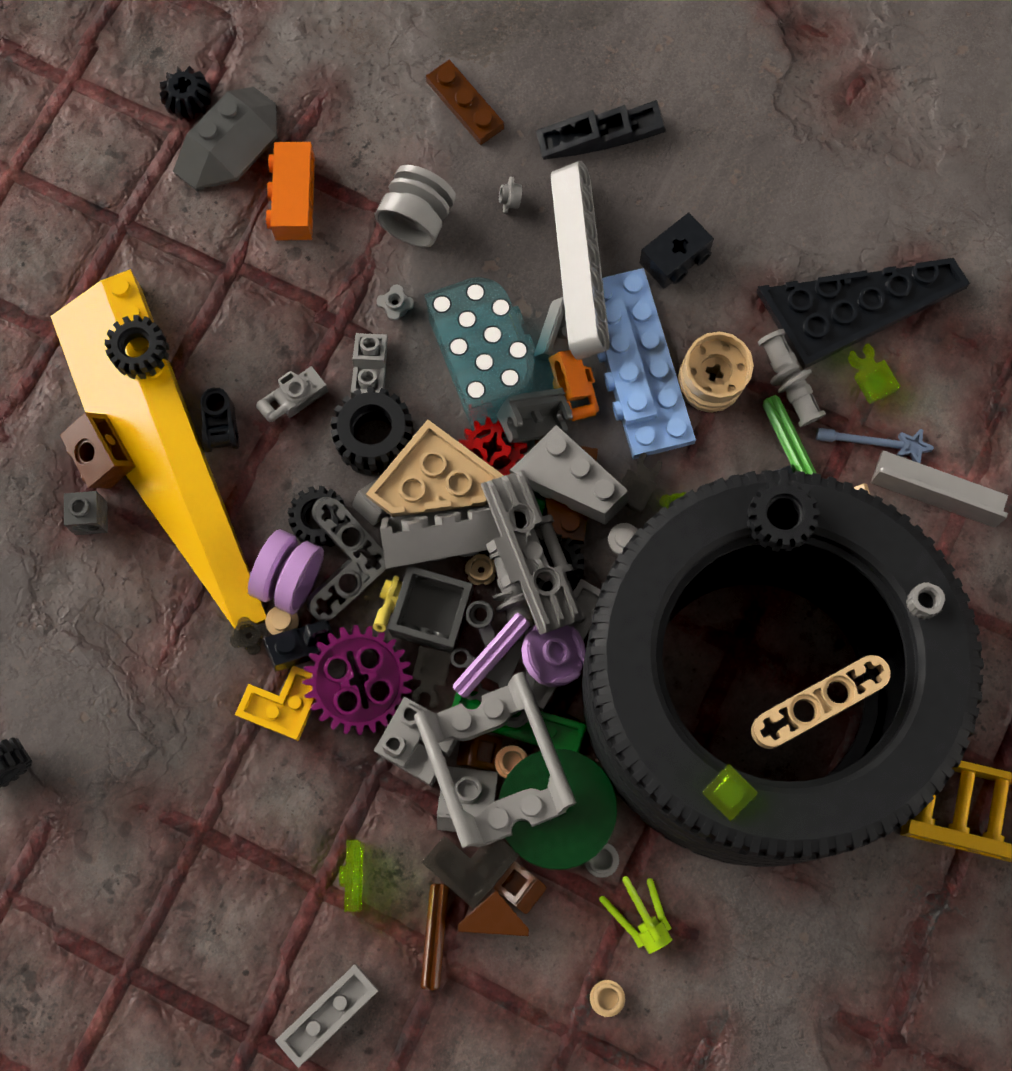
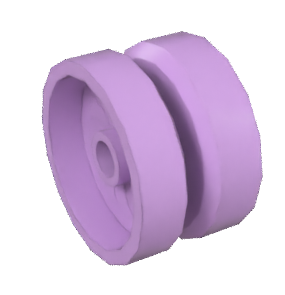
M281 529L276 530L268 538L254 563L248 582V594L265 603L274 598L275 606L278 609L291 615L297 613L305 603L317 580L323 562V548L308 541L298 545L295 535Z

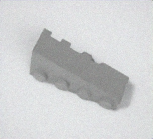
M488 504L485 506L384 517L380 526L386 569L425 561H438L458 555L462 557L474 556L479 554V551L488 550L486 544L495 538L501 537ZM512 513L511 520L516 526L515 513Z

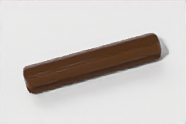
M434 883L430 886L421 988L424 990L436 991L440 988L449 887L446 884Z

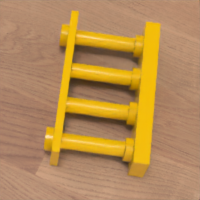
M961 760L958 767L952 768L955 772L961 773L953 823L948 824V828L935 825L936 820L932 817L936 795H933L934 799L914 820H908L901 827L900 835L1012 863V844L1004 842L1005 837L1001 835L1009 785H1012V772ZM975 777L995 781L987 832H983L982 837L969 834L970 828L967 827Z

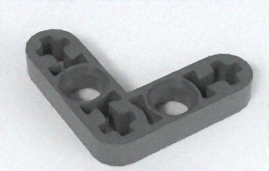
M322 497L313 505V518L349 558L308 597L307 610L317 620L322 621L325 619V621L334 618L372 583L386 567L383 549L344 505L335 498ZM323 505L329 507L334 505L336 508L332 512L337 519L342 521L346 517L347 520L337 526L327 517L322 519L321 516L324 514ZM337 526L335 531L332 532L331 528ZM348 527H354L358 531V540L353 545H345L341 538L342 532ZM363 547L372 555L378 554L375 559L378 564L376 567L370 565L365 567L364 565L367 563L365 556L360 552H357L354 556L353 552ZM344 574H352L356 580L354 588L347 592L341 591L339 579ZM331 586L334 592L343 597L340 601L333 597L327 603L330 608L327 612L322 610L315 611L319 607L316 603L319 598L327 600L333 595L327 591Z

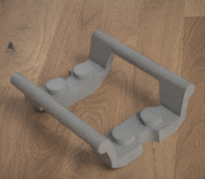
M525 672L513 675L507 686L482 695V702L476 709H467L463 704H459L436 714L430 711H421L414 715L462 849L470 846L481 847L512 835V827L518 821H527L534 827L566 813L569 807L576 804ZM524 709L550 773L548 788L542 791L533 788L522 790L492 802L486 806L481 815L474 817L463 810L439 743L452 739L467 741L503 727L509 722L511 716Z

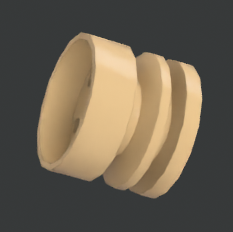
M719 331L706 333L696 339L682 361L677 378L685 401L697 410L710 413L723 411L733 405L752 377L754 367L752 354L745 343L733 334ZM710 373L716 375L714 382L709 380Z

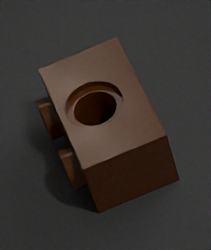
M84 412L60 434L67 453L74 460L80 471L81 479L87 484L88 488L110 489L136 467L107 414Z

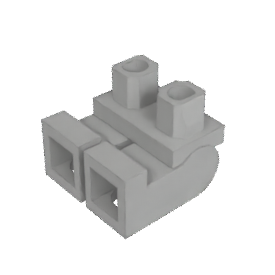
M404 697L375 747L374 752L430 787H433L437 778L425 746L419 744V741L423 742L414 718L416 713L430 710ZM452 739L440 742L439 745L442 753L449 757L458 740Z

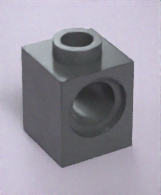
M97 491L64 493V526L75 535L108 533L107 501Z

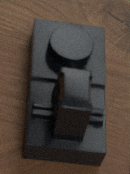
M324 619L320 622L264 638V646L274 671H281L312 661L308 656L309 653L319 655L321 651L316 643L321 642L328 645L330 643L327 634L332 633L334 635L329 622Z

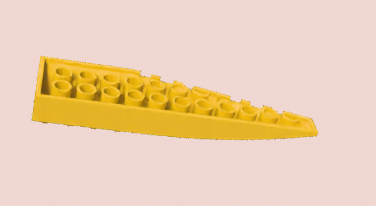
M130 269L99 281L51 315V319L85 412L107 414L136 466L126 474L127 478L234 629L240 632L264 622L267 615L262 602L248 594V582L251 573L169 359H162L165 365L162 369L158 366L154 368L157 374L151 376L147 372L145 373L146 379H140L138 375H136L135 379H131L127 374L124 376L115 368L105 352L107 350L104 345L105 339L110 340L107 332L109 329L114 332L116 331L113 326L116 321L123 325V317L128 316L133 321V315H139L142 320L145 316L150 318L152 323L154 322L142 288ZM143 337L131 340L126 346V354L133 358L143 355L149 348V342Z

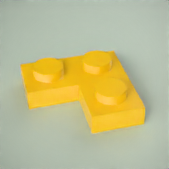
M293 666L279 696L248 684L235 715L299 741L311 714L310 707L316 702L315 698L304 697L307 692L312 690V686L302 684V681L311 678L312 674L302 668Z

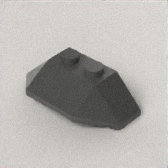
M255 87L227 91L186 134L173 170L174 174L196 191L203 190L205 187L219 186L238 181L278 138L276 103Z

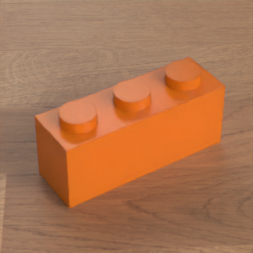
M274 142V154H269L268 157L269 172L273 173L272 182L267 183L268 200L272 201L271 210L266 211L267 229H272L275 240H312L315 155L311 142Z

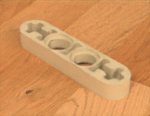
M869 655L863 657L767 710L756 718L752 724L751 734L753 740L763 748H776L874 694L887 685L890 680L891 670L888 663L879 656ZM864 665H867L870 669L876 667L880 672L876 677L877 684L872 679L863 682L857 686L862 691V694H858L853 680L865 673L866 667ZM839 682L847 688L848 698L844 703H835L828 697L827 688L830 683ZM807 701L813 706L815 713L811 721L802 722L795 717L793 707L796 702ZM783 709L788 723L795 728V731L790 732L788 724L775 733L777 740H774L771 736L763 737L760 732L765 727L763 721L767 720L771 725L782 720L784 716L779 711Z

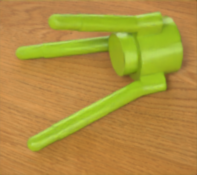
M624 876L622 879L644 921L637 926L640 933L605 896L599 898L610 914L631 935L637 947L644 946L648 954L663 948L673 940L668 932L672 928L665 917L652 878L647 879V885L657 918L656 916L650 917L629 877Z

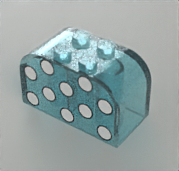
M482 277L469 278L424 294L429 323L471 430L475 429L474 421H478L481 426L486 424V417H490L492 423L498 421L497 413L508 397L534 391L535 359L533 353L536 351L530 334L524 335L521 326L524 324V320L519 307L512 306L507 292L501 285L491 279Z

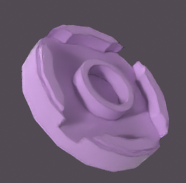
M534 625L524 636L521 652L523 663L529 675L538 683L548 687H561L573 682L580 676L586 649L581 635L573 626L569 627L567 625L540 635L536 625Z

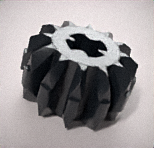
M177 66L175 74L166 72L167 81L160 82L161 92L159 97L162 104L165 105L167 112L170 115L176 114L181 121L186 115H189L194 120L196 112L205 114L204 106L211 104V86L205 79L204 74L201 71L195 72L190 66L185 71H182Z

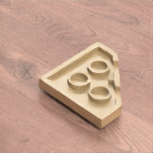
M427 420L368 490L366 496L392 517L485 506L488 502L481 483L504 475L430 420Z

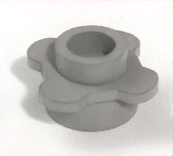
M509 177L508 183L502 184L500 187L499 203L503 204V213H507L509 208L518 209L521 203L522 185L514 183V177Z
M397 284L391 286L390 291L385 295H379L376 300L377 306L384 309L390 320H398L414 306L413 299L407 297L403 292V287ZM397 300L398 304L394 305L392 302Z

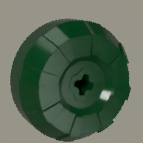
M555 749L576 804L569 807L566 813L534 827L527 821H518L512 827V835L505 839L510 847L528 863L548 870H567L585 864L594 858L607 844L616 823L617 802L609 778L593 760L572 750ZM541 751L526 757L511 770L502 785L499 800L525 789L533 788L542 791L548 788L550 773Z

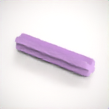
M515 614L453 684L454 690L460 696L468 697L530 627V622L523 615Z

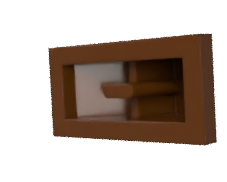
M497 891L492 893L458 924V932L529 936V928Z

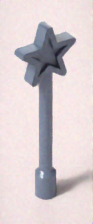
M819 427L816 432V440L834 442L837 440L901 449L896 455L901 457L910 456L912 461L921 463L922 453H928L934 449V446L922 441V429L913 437L901 432L898 435L900 441L838 433L834 429Z

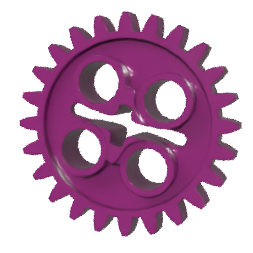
M354 625L351 635H348L346 629L342 627L339 629L340 638L338 639L332 633L327 634L330 644L325 645L324 643L317 642L316 645L321 653L319 655L309 653V658L315 662L314 666H305L303 670L312 674L311 678L302 681V684L312 686V690L307 692L304 697L315 698L316 700L310 707V710L314 711L321 708L323 712L318 720L322 722L329 717L332 718L330 728L333 730L339 723H343L344 734H348L351 726H355L357 735H362L364 725H367L368 729L374 733L376 732L375 722L377 721L384 727H387L388 721L386 716L388 714L394 716L396 712L394 707L400 705L403 700L400 698L401 694H408L412 691L403 686L404 681L413 679V676L403 674V669L410 666V662H400L399 660L405 650L402 649L394 652L392 648L396 643V639H391L386 643L383 642L385 632H379L376 637H373L372 626H368L364 634H360L358 625ZM366 649L373 650L377 655V662L372 668H365L360 662L361 653ZM348 651L353 653L357 673L365 675L366 678L365 681L361 682V687L368 702L367 709L362 707L357 685H350L349 679L354 677V673L347 658ZM334 659L341 660L345 665V672L338 679L332 678L328 673V664ZM381 681L385 684L387 693L383 699L377 701L372 698L370 688L373 683ZM345 691L352 693L355 698L354 706L348 711L340 709L337 702L339 695Z

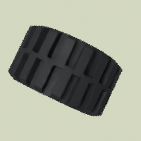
M367 387L366 393H361V390L358 389L354 391L355 397L350 398L348 395L342 399L343 407L337 405L334 410L336 417L331 418L333 429L331 430V435L338 454L341 455L343 462L347 466L350 464L352 469L358 473L362 469L365 475L372 476L373 471H378L379 476H381L413 438L415 432L408 407L405 402L401 403L399 396L394 393L390 397L386 389L381 388L380 392L377 393L374 387ZM369 420H383L392 426L388 437L380 443L368 445L355 439L358 428Z

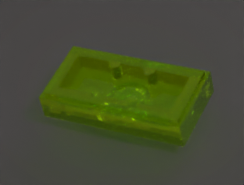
M360 840L346 841V866H340L339 885L340 887H345L344 912H360L362 910L364 843Z

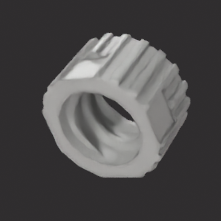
M923 582L910 591L906 603L909 612L913 616L925 620L940 613L946 599L943 590L939 586ZM925 592L931 595L933 599L932 608H926L919 603L918 596L920 593Z

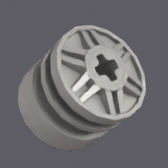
M402 165L397 169L394 179L389 185L390 193L384 195L375 212L376 221L390 235L405 243L418 247H431L442 228V220L448 216L449 209L456 200V194L452 187L435 173L419 166Z

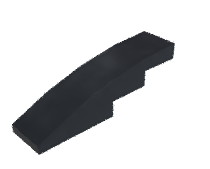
M657 100L627 110L626 106L623 105L598 115L591 110L536 130L544 160L606 150L666 132Z

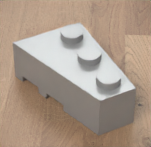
M557 425L509 470L510 474L525 470L532 490L540 493L545 498H551L565 504L568 508L605 525L628 503V490Z

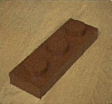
M450 59L426 75L427 84L480 145L504 130L502 119Z

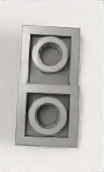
M356 333L353 351L354 368L350 392L351 398L355 397L354 391L358 389L361 390V393H366L367 387H374L375 392L379 393L381 388H385L387 334Z

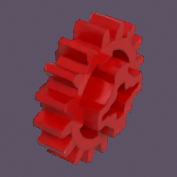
M486 417L485 425L481 426L477 420L474 421V431L465 428L464 436L467 440L461 439L458 442L494 469L505 465L506 467L497 470L504 476L510 474L509 470L525 456L522 453L527 452V443H511L514 449L505 444L503 437L507 438L499 420L494 424L490 417ZM495 443H497L498 452H494L489 462L487 452H491Z

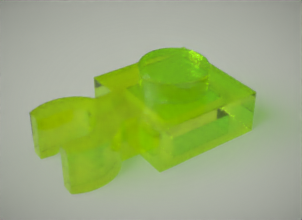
M869 343L865 344L862 349L866 355L865 359L859 358L854 350L849 353V363L854 368L860 370L856 373L854 379L869 404L898 391L900 385L886 361L875 362V351Z

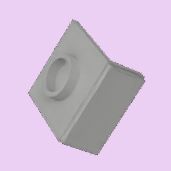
M447 766L463 810L474 817L481 815L486 806L495 800L498 772ZM440 790L437 809V830L456 832Z

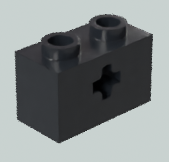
M688 212L641 250L639 263L665 289L672 282L673 284H678L685 278L692 266L695 264L697 266L702 265L711 256L714 238Z

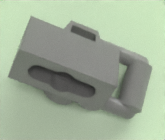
M312 366L299 375L289 371L278 379L280 387L259 400L256 408L269 422L275 421L285 413L291 418L326 394L328 389ZM274 400L280 405L276 410L270 405Z

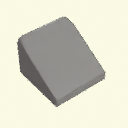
M378 478L359 490L352 503L353 508L373 526L388 514L366 496V493Z

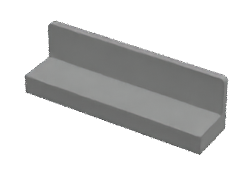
M884 450L880 454L871 480L872 484L994 528L1007 518L1008 513L1004 512L1008 495Z

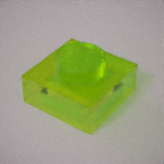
M727 764L701 791L730 821L758 794L730 764Z

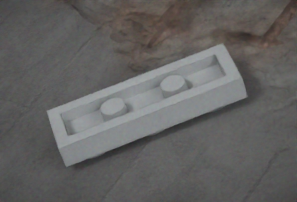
M354 964L275 1041L299 1068L380 990L358 965Z

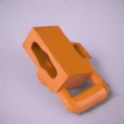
M571 350L559 351L550 356L548 359L554 376L553 388H563L564 396L573 415V418L569 420L577 421L596 416V413L599 412V405L592 385L595 379L591 367L584 366L582 359H575ZM588 397L590 404L572 408L570 401L583 400Z

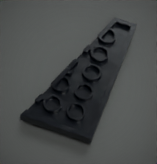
M948 258L920 262L910 267L896 268V266L876 272L867 273L866 270L818 277V280L801 283L791 281L786 282L785 285L769 287V285L758 286L756 292L778 329H784L786 333L784 338L804 370L967 289L970 282L955 259Z

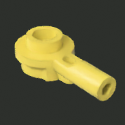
M394 576L392 581L386 579L381 589L379 598L384 599L383 607L378 610L373 624V629L377 632H384L386 630L391 613L394 612L403 583L399 581L398 576Z

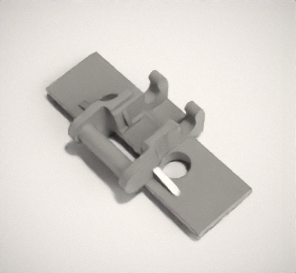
M525 470L481 483L482 490L501 537L487 543L486 547L489 555L498 551L506 571V575L499 579L502 588L506 589L517 582L520 583L540 635L583 620L584 618L566 574L574 571L572 564H568L552 526L554 522L552 515L542 516ZM522 512L525 514L527 524L523 529L517 528L512 523V513ZM538 528L540 529V532L542 534V537L544 539V542L554 564V568L548 565V562L543 552V548L540 545V542L535 532V530ZM536 578H540L545 582L551 581L553 585L551 591H542L537 586Z

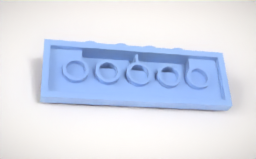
M644 268L602 278L610 348L597 354L600 363L605 362L607 372L604 373L606 388L608 392L613 391L616 402H612L613 412L617 421L622 420L632 458L637 459L695 444V435Z

